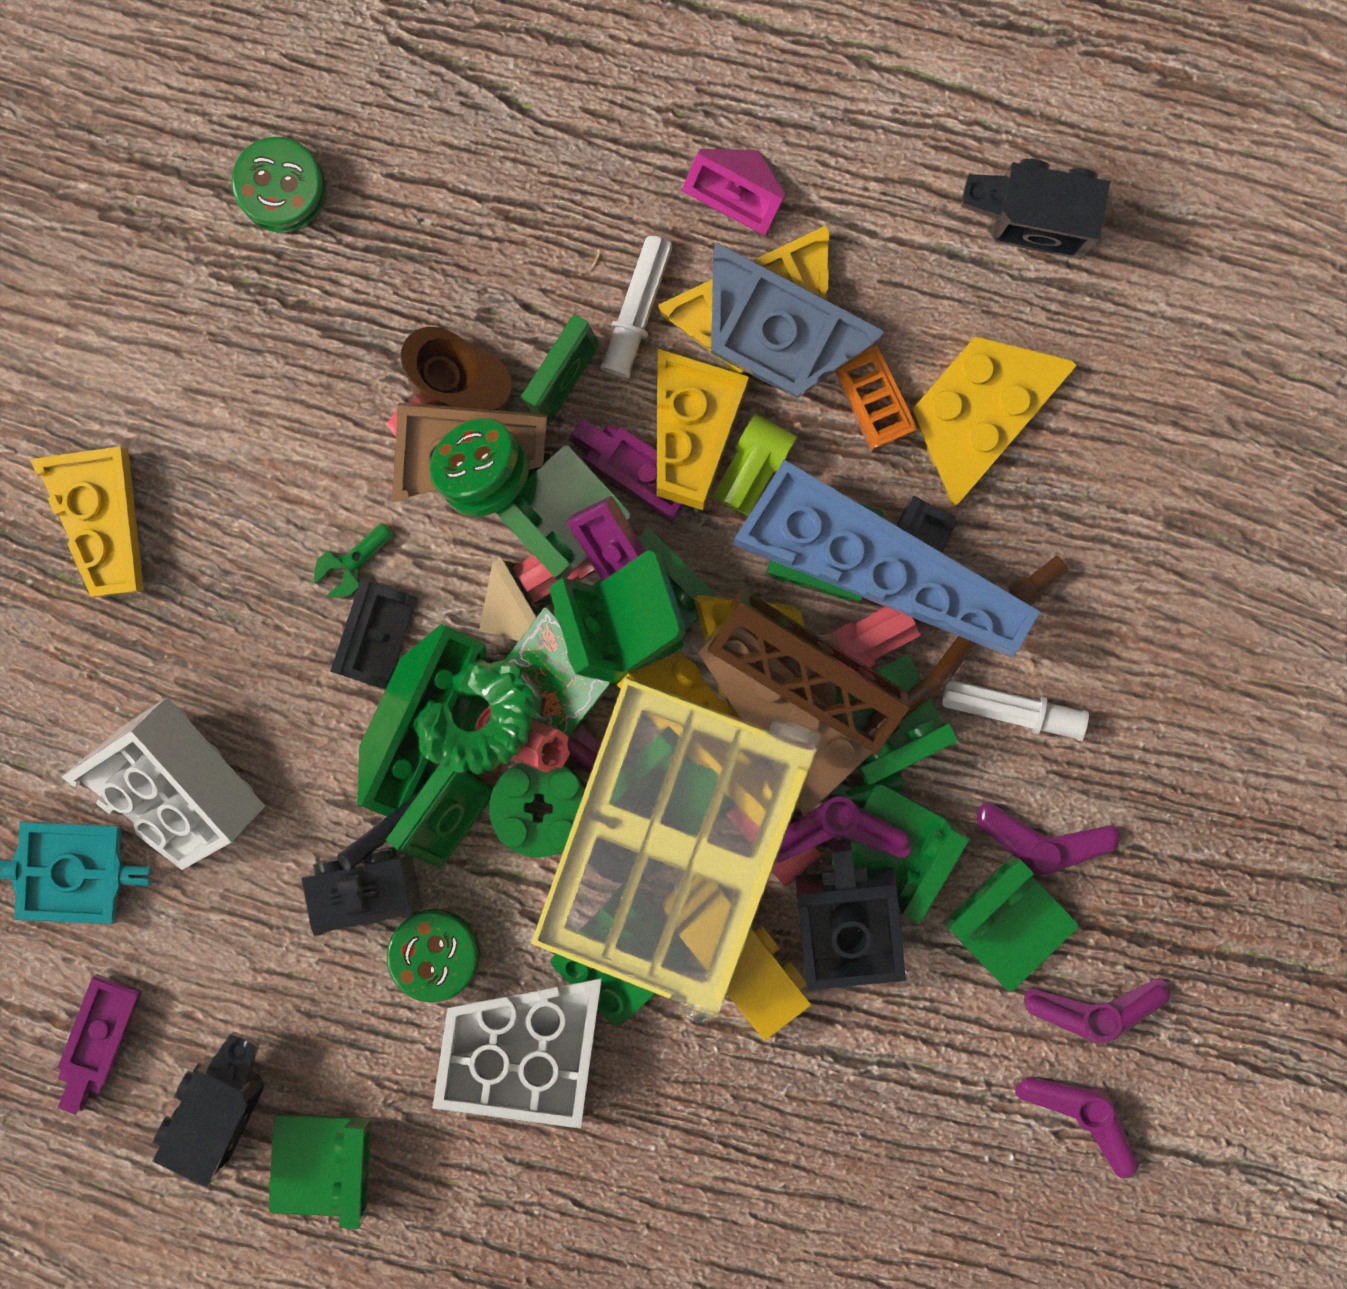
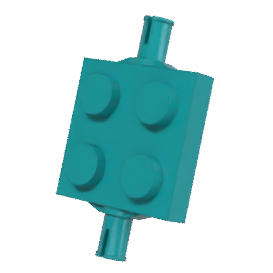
M23 821L19 824V842L13 860H0V879L12 880L11 883L16 895L14 920L114 924L117 922L118 895L122 885L150 887L152 877H134L133 875L153 874L152 866L123 865L120 854L122 826Z

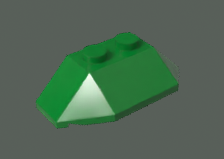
M440 624L400 658L359 745L358 805L388 816L421 791L440 765V763H433L431 760L426 759L419 751V737L416 732L417 718L419 713L427 707L428 701L435 700L436 702L446 704L452 713L454 724L459 729L468 732L476 731V724L480 715L490 704L479 696L469 695L466 699L460 696L453 688L452 676L462 670V666L467 660L475 662L484 659L486 661L487 652L484 643Z

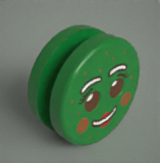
M285 137L263 138L248 146L238 157L232 172L233 194L239 207L257 226L276 233L294 232L310 224L318 216L324 205L327 188L324 173L312 153L299 142Z
M488 418L464 422L448 432L436 446L429 465L430 479L436 490L454 510L469 517L488 516L508 506L523 489L529 473V460L523 447L502 423Z
M426 909L418 912L413 917L407 918L394 931L387 948V966L392 980L403 993L422 1002H441L459 994L475 975L480 959L479 942L473 928L464 918L445 909Z

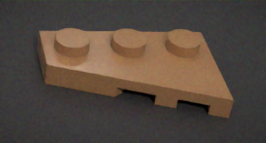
M399 402L392 502L409 499L410 496L431 491L438 492L433 486L429 475L432 454L438 443L448 432L458 425L473 419L488 418L502 423L525 450L529 460V469L542 467L547 415Z

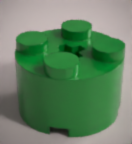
M522 762L509 768L495 784L489 804L491 823L500 841L511 850L528 857L543 858L564 851L586 789L584 782L566 764L562 768H556L548 774ZM537 794L544 795L545 803L553 804V811L547 812L543 820L536 819V813L528 810V803L535 801Z

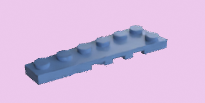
M786 460L783 461L733 542L734 545L741 549L1010 657L1017 653L1040 614V611Z

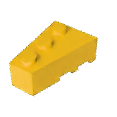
M696 875L676 930L708 970L737 892L734 890L727 894L721 884ZM679 887L661 900L668 915H670ZM752 926L727 995L762 1039L766 1041L810 1007L811 1004L801 990L807 986L806 980L794 964L789 961L783 966L774 955L780 950V947L764 926L757 930Z

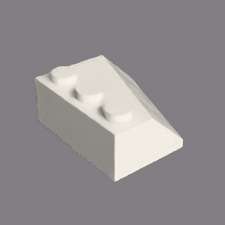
M168 696L118 729L62 776L73 787L82 782L99 795L100 798L96 804L111 815L114 811H117L134 822L135 834L181 870L230 844L265 807L254 794L252 787L234 772L222 758L220 751L202 736L190 722L187 714L177 707Z
M601 979L447 1008L433 1109L581 1128Z

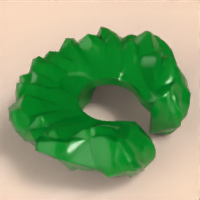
M484 659L475 662L467 660L464 662L462 670L452 676L453 688L465 699L470 695L479 696L488 701L491 707V716L488 723L477 731H463L454 724L452 713L446 704L430 700L427 703V707L418 715L416 732L419 737V751L426 759L431 760L433 763H440L442 767H450L459 774H465L470 770L476 774H483L484 771H494L499 764H508L514 755L519 754L522 745L528 743L529 732L532 731L531 719L537 717L533 706L536 697L532 689L522 679L519 665L503 660L493 663H487Z

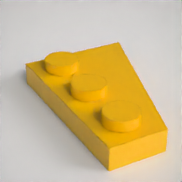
M657 349V496L700 510L704 509L748 387V376Z
M119 446L30 459L36 475H41L50 495L47 499L54 515H59L69 538L67 545L90 596L107 597L144 592L128 448Z

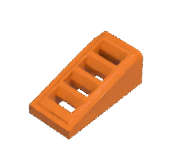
M878 345L866 349L835 371L870 452L908 437L917 431L910 411ZM868 363H873L876 371L855 380L851 379L848 372ZM877 380L881 381L883 388L865 396H859L856 389ZM888 397L891 405L871 414L867 413L865 406ZM893 414L896 415L897 423L876 431L873 423Z

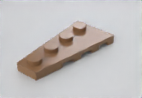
M726 618L698 646V654L741 720L817 748L798 799L800 804L798 808L803 815H806L872 752L710 653L708 646L727 620ZM739 624L725 643V646L740 655L760 651L757 635ZM765 643L766 649H771V648ZM782 658L768 659L772 675L780 680L801 677ZM762 661L753 662L764 669ZM805 687L795 688L806 695ZM811 687L814 701L822 706L831 705ZM837 714L838 716H840V717H842L843 719H845L846 721H848V720H847L844 716H842L841 714ZM767 758L776 774L780 776L784 764Z

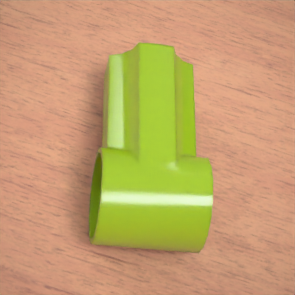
M755 413L734 450L737 452L712 497L730 509L748 517L762 496L773 473L776 474L798 436Z

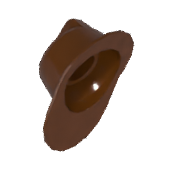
M427 326L415 330L405 339L400 352L401 365L414 395L427 405L498 410L509 399L512 389L511 375L503 362L488 351L440 327Z

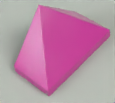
M700 149L681 189L682 192L764 236L769 231L786 195L758 150Z

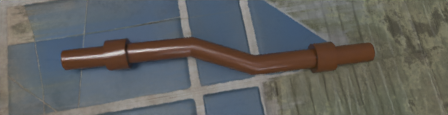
M1056 555L1028 578L1023 575L1008 587L1009 593L1031 606L1041 598L1040 592L1068 571V567ZM960 636L955 639L931 673L907 691L910 709L903 719L945 687L977 643ZM875 710L867 717L869 722L861 730L873 737L887 716ZM899 725L895 728L892 734L895 733L898 729H900Z

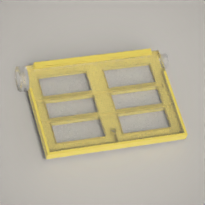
M626 677L531 944L679 1002L677 1013L687 1020L704 1023L708 1014L718 1017L813 762L821 734L803 724L779 717H773L768 730L631 677Z

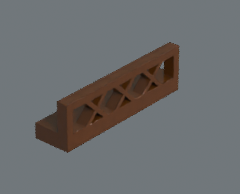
M743 588L739 590L731 602L729 617L708 646V651L875 755L910 709L908 694L905 689ZM739 624L757 635L760 651L740 655L725 646V643ZM765 641L776 648L766 649ZM787 655L799 661L802 677L780 680L772 675L768 659ZM762 661L764 669L753 662ZM807 667L818 674L808 676ZM826 682L834 683L842 689L844 703L822 706L813 700L810 685ZM805 687L806 695L795 688ZM848 693L860 700L850 701ZM874 708L887 717L872 737L855 726L853 711ZM846 713L848 721L837 714Z

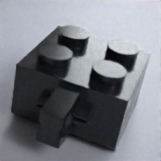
M1027 158L1020 160V163L1012 162L1004 176L968 175L963 189L961 207L992 218L989 233L996 243L1081 260L1100 238L1111 181L1097 179L1098 174L1092 170L1072 168L1066 173L1049 169L1050 165L1045 161Z
M851 840L831 842L834 869L822 870V874L795 877L807 990L906 981L898 896L893 867L866 869V866L854 867Z
M393 846L377 849L350 871L342 867L337 857L323 860L321 863L313 864V873L301 878L310 927L314 936L324 935L332 930L362 926L397 917L409 918L423 909L413 857L406 853L399 854L398 850Z
M233 1031L214 1057L205 1064L198 1063L193 1072L189 1070L186 1072L174 1096L181 1103L171 1117L166 1116L153 1139V1144L159 1146V1149L152 1162L206 1188L224 1171L265 1088L261 1076L252 1071L260 1045L258 1042Z

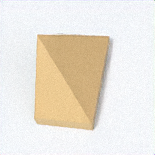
M499 558L492 563L479 632L519 642L537 616L505 561Z

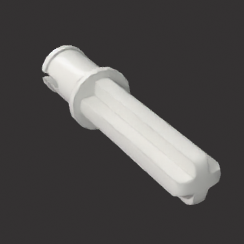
M648 236L645 239L618 321H612L611 328L614 329L605 359L600 366L601 370L609 374L629 379L641 339H647L648 333L645 331V327L673 248L672 243L662 237Z
M955 680L948 681L942 698V705L945 708L1032 728L1033 734H1039L1041 730L1075 738L1078 741L1083 740L1089 719L1088 711H1080L1047 703V697L1041 696L1039 700Z

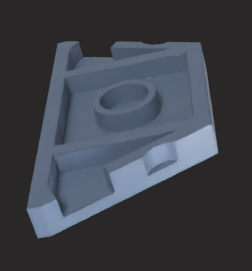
M719 243L714 247L711 354L797 399L879 341L883 330Z

